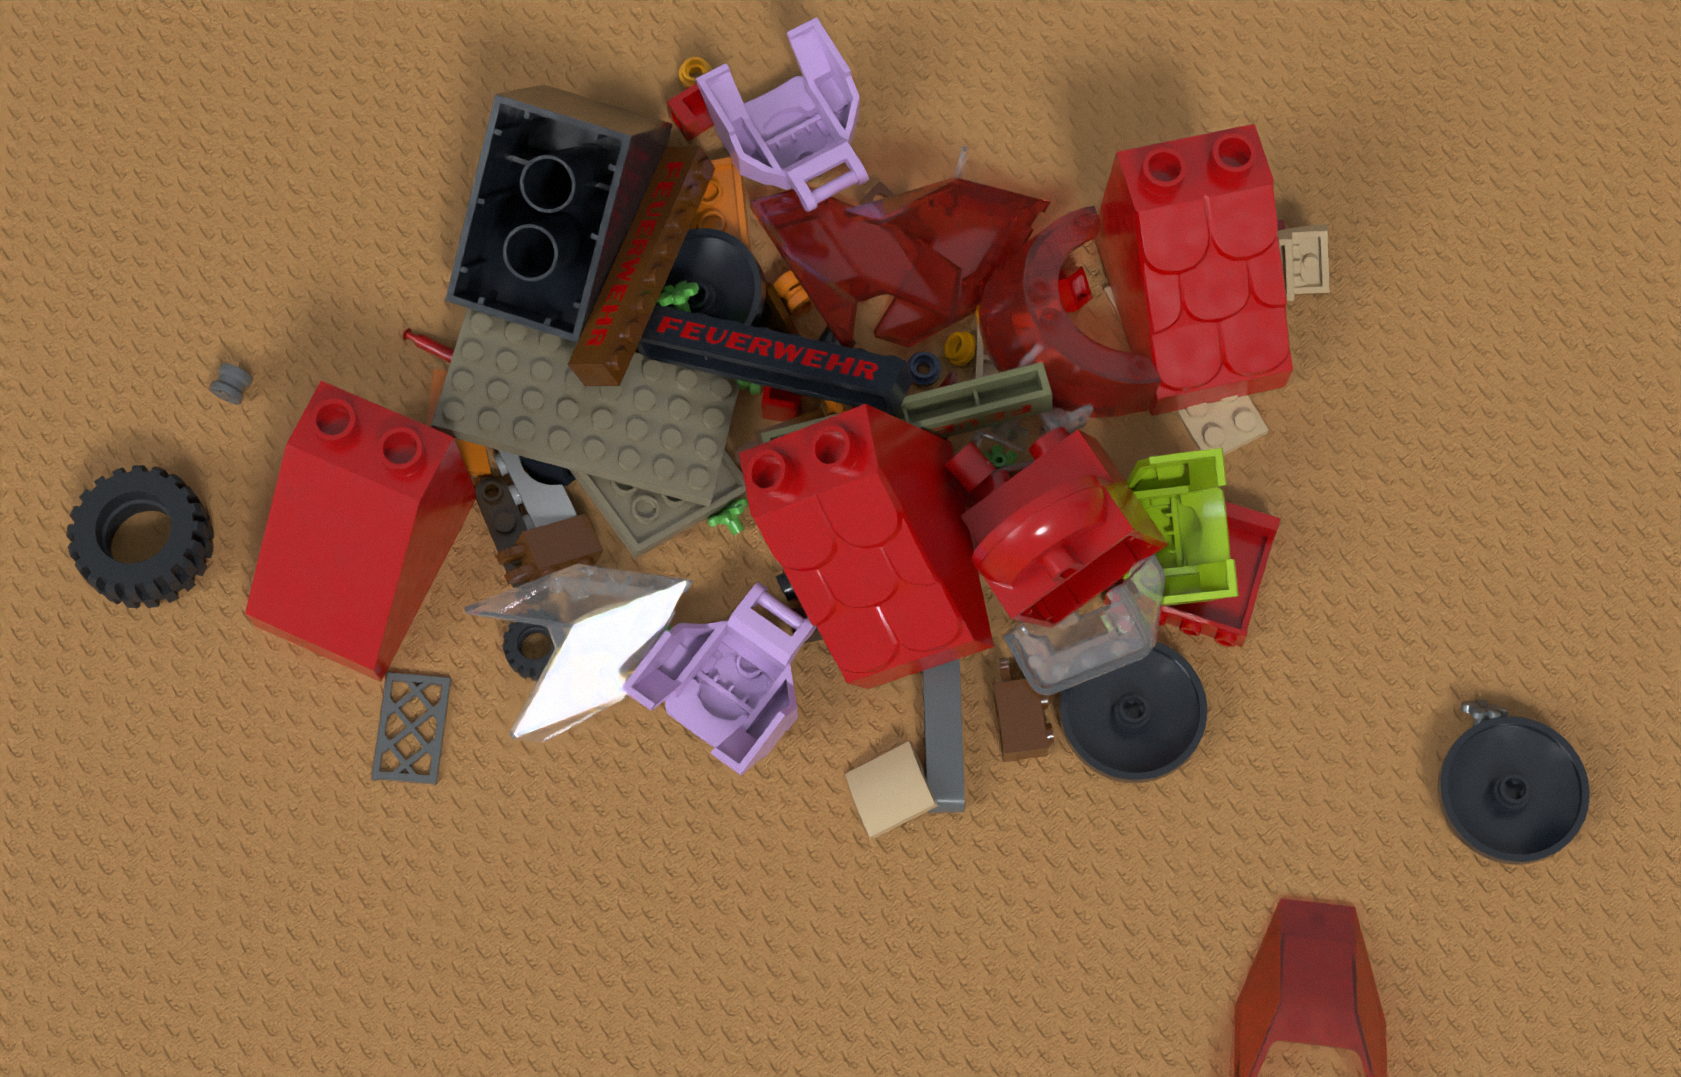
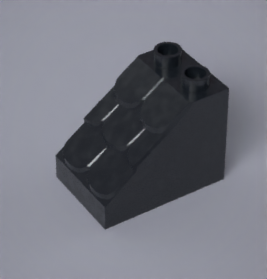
M547 85L495 94L445 301L578 343L667 147L673 124Z

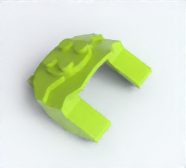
M1223 448L1152 456L1147 459L1138 460L1126 483L1162 533L1168 545L1125 575L1123 579L1137 589L1152 606L1179 605L1239 596L1235 559L1230 558L1224 492L1219 488L1227 485Z

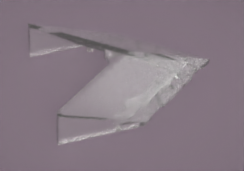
M575 564L464 607L466 614L547 626L555 646L553 654L510 731L511 738L513 740L545 742L628 697L629 695L623 692L621 687L666 631L676 613L673 610L681 594L683 592L687 593L693 580Z

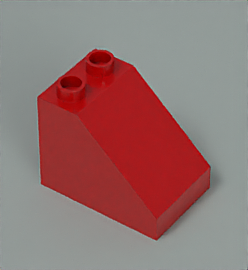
M321 380L286 443L245 615L252 624L382 682L476 500L475 487L454 437Z

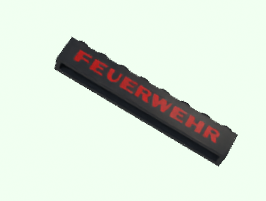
M655 305L637 346L640 354L659 362L858 407L867 404L893 416H896L912 384L906 360L894 355L885 356L868 352L862 348L854 349L836 345L830 341H817L804 338L798 334L772 331L767 327H754L741 324L735 320L709 317L704 313L682 311L672 306Z

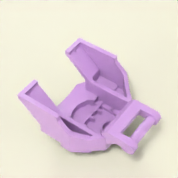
M817 17L787 32L788 40L803 76H795L781 86L746 103H743L730 73V68L726 63L696 78V83L714 122L715 132L730 154L739 174L765 185H773L785 190L793 188L807 212L816 209L818 203L856 183L860 186L869 181L864 166L851 147L859 117L860 96L852 79L850 68ZM842 163H845L850 169L849 172L810 191L805 183Z
M757 582L728 621L708 624L678 623L671 630H666L621 687L623 692L650 711L665 701L667 714L714 747L711 755L740 776L762 757L766 758L785 731H788L798 718L790 665L800 647L816 629V626H812L808 617L806 619L773 597L767 592L768 588L760 582ZM760 604L793 627L796 632L792 637L755 612L753 608Z

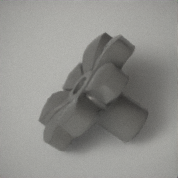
M1475 699V702L1464 701L1461 703L1460 710L1470 713L1474 718L1473 726L1492 718L1507 717L1508 709L1498 705H1488L1487 700Z

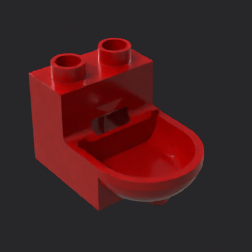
M1064 426L1047 432L1031 445L1028 452L1034 459V462L1014 477H1011L1007 470H1000L986 477L972 489L971 496L977 504L960 516L979 544L972 555L971 562L979 574L984 577L1010 618L1051 629L1168 545L1162 533L1097 439L1078 429L1070 435Z

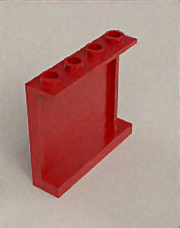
M1225 501L1230 558L1235 559L1239 595L1237 597L1170 606H1152L1137 589L1121 578L1108 588L1104 604L1110 606V609L1118 614L1130 615L1134 613L1144 616L1147 622L1154 625L1164 626L1167 623L1180 627L1179 630L1182 633L1197 637L1202 634L1214 638V641L1222 646L1235 647V645L1242 647L1248 633L1247 629L1281 518Z

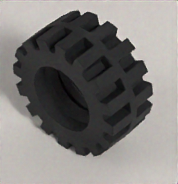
M528 612L529 616L523 617V615L517 617L518 621L516 623L511 622L508 625L509 631L505 632L503 636V651L506 660L515 673H519L525 679L530 677L532 681H538L541 677L546 680L550 678L552 673L557 675L561 671L560 667L566 665L568 661L567 655L570 654L569 640L562 624L555 617H549L544 612H540V615H536L535 612ZM536 633L545 634L551 640L552 646L549 653L541 659L535 660L524 656L521 646L526 637Z

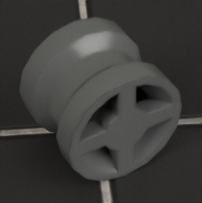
M222 363L218 369V379L212 381L208 389L220 399L240 405L244 398L242 392L244 388L250 386L253 378L236 366Z

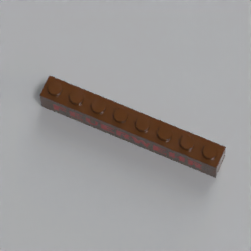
M700 145L666 147L569 360L568 366L584 386H620L715 171L714 165Z

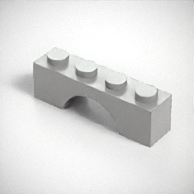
M497 450L499 454L493 456L501 475L508 473L513 484L507 487L516 506L521 503L524 505L527 514L522 516L527 530L577 516L563 485H547L537 482L524 471L523 456Z

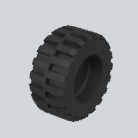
M133 465L131 472H126L123 467L113 470L112 477L105 479L104 476H101L94 482L97 486L91 492L87 489L84 490L79 496L82 500L80 507L73 506L70 517L74 524L67 526L66 535L72 542L67 546L70 557L76 562L75 567L99 594H103L109 601L115 604L123 602L128 608L138 609L141 602L148 608L159 607V600L166 599L171 603L179 599L177 592L183 588L189 592L196 585L193 582V578L196 575L203 576L208 568L204 563V558H211L214 549L209 540L214 538L213 527L209 522L210 516L190 486H187L177 475H168L165 469L154 466L151 468V472H149L145 465ZM146 511L162 512L169 516L171 519L169 538L164 547L155 556L143 562L131 564L121 563L113 558L111 553L113 537L124 521L135 514Z

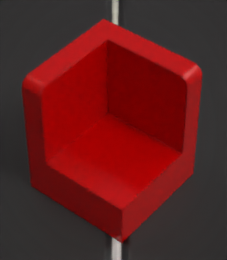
M697 83L667 101L669 118L688 142L714 126Z
M1083 266L1048 272L1032 284L1037 301L1059 300L1062 310L1059 314L1078 311L1093 299Z
M765 386L761 401L762 418L784 422L798 417L803 395H795L789 391Z

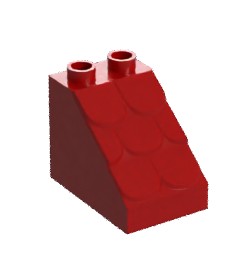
M1255 124L1116 152L1093 232L1151 416L1186 409L1187 407L1206 402L1207 404L1214 403L1235 395L1242 397L1285 387L1293 371L1286 314L1287 297L1278 236L1274 179Z
M864 404L739 453L750 515L754 518L772 555L781 564L812 626L817 627L846 683L870 689L994 647L979 573L971 562L974 549L970 530L960 517L966 512L960 483L945 466L954 457L951 442Z

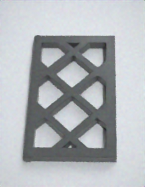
M387 672L371 776L372 780L437 785L451 678ZM393 682L407 683L412 691L395 704L391 699ZM430 685L442 686L440 702L432 707L421 692ZM417 696L428 711L411 724L400 709ZM396 713L407 728L389 740L386 737L388 718ZM433 716L437 720L435 739L427 744L416 729ZM412 733L423 748L406 761L394 746ZM391 750L401 765L392 772L380 771L383 755ZM428 753L432 758L430 776L416 774L410 766Z

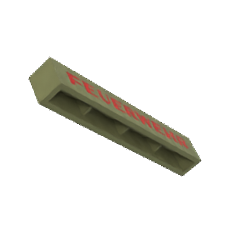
M1043 362L906 396L894 417L940 438H946L1053 411L1052 392ZM835 415L761 433L763 443Z

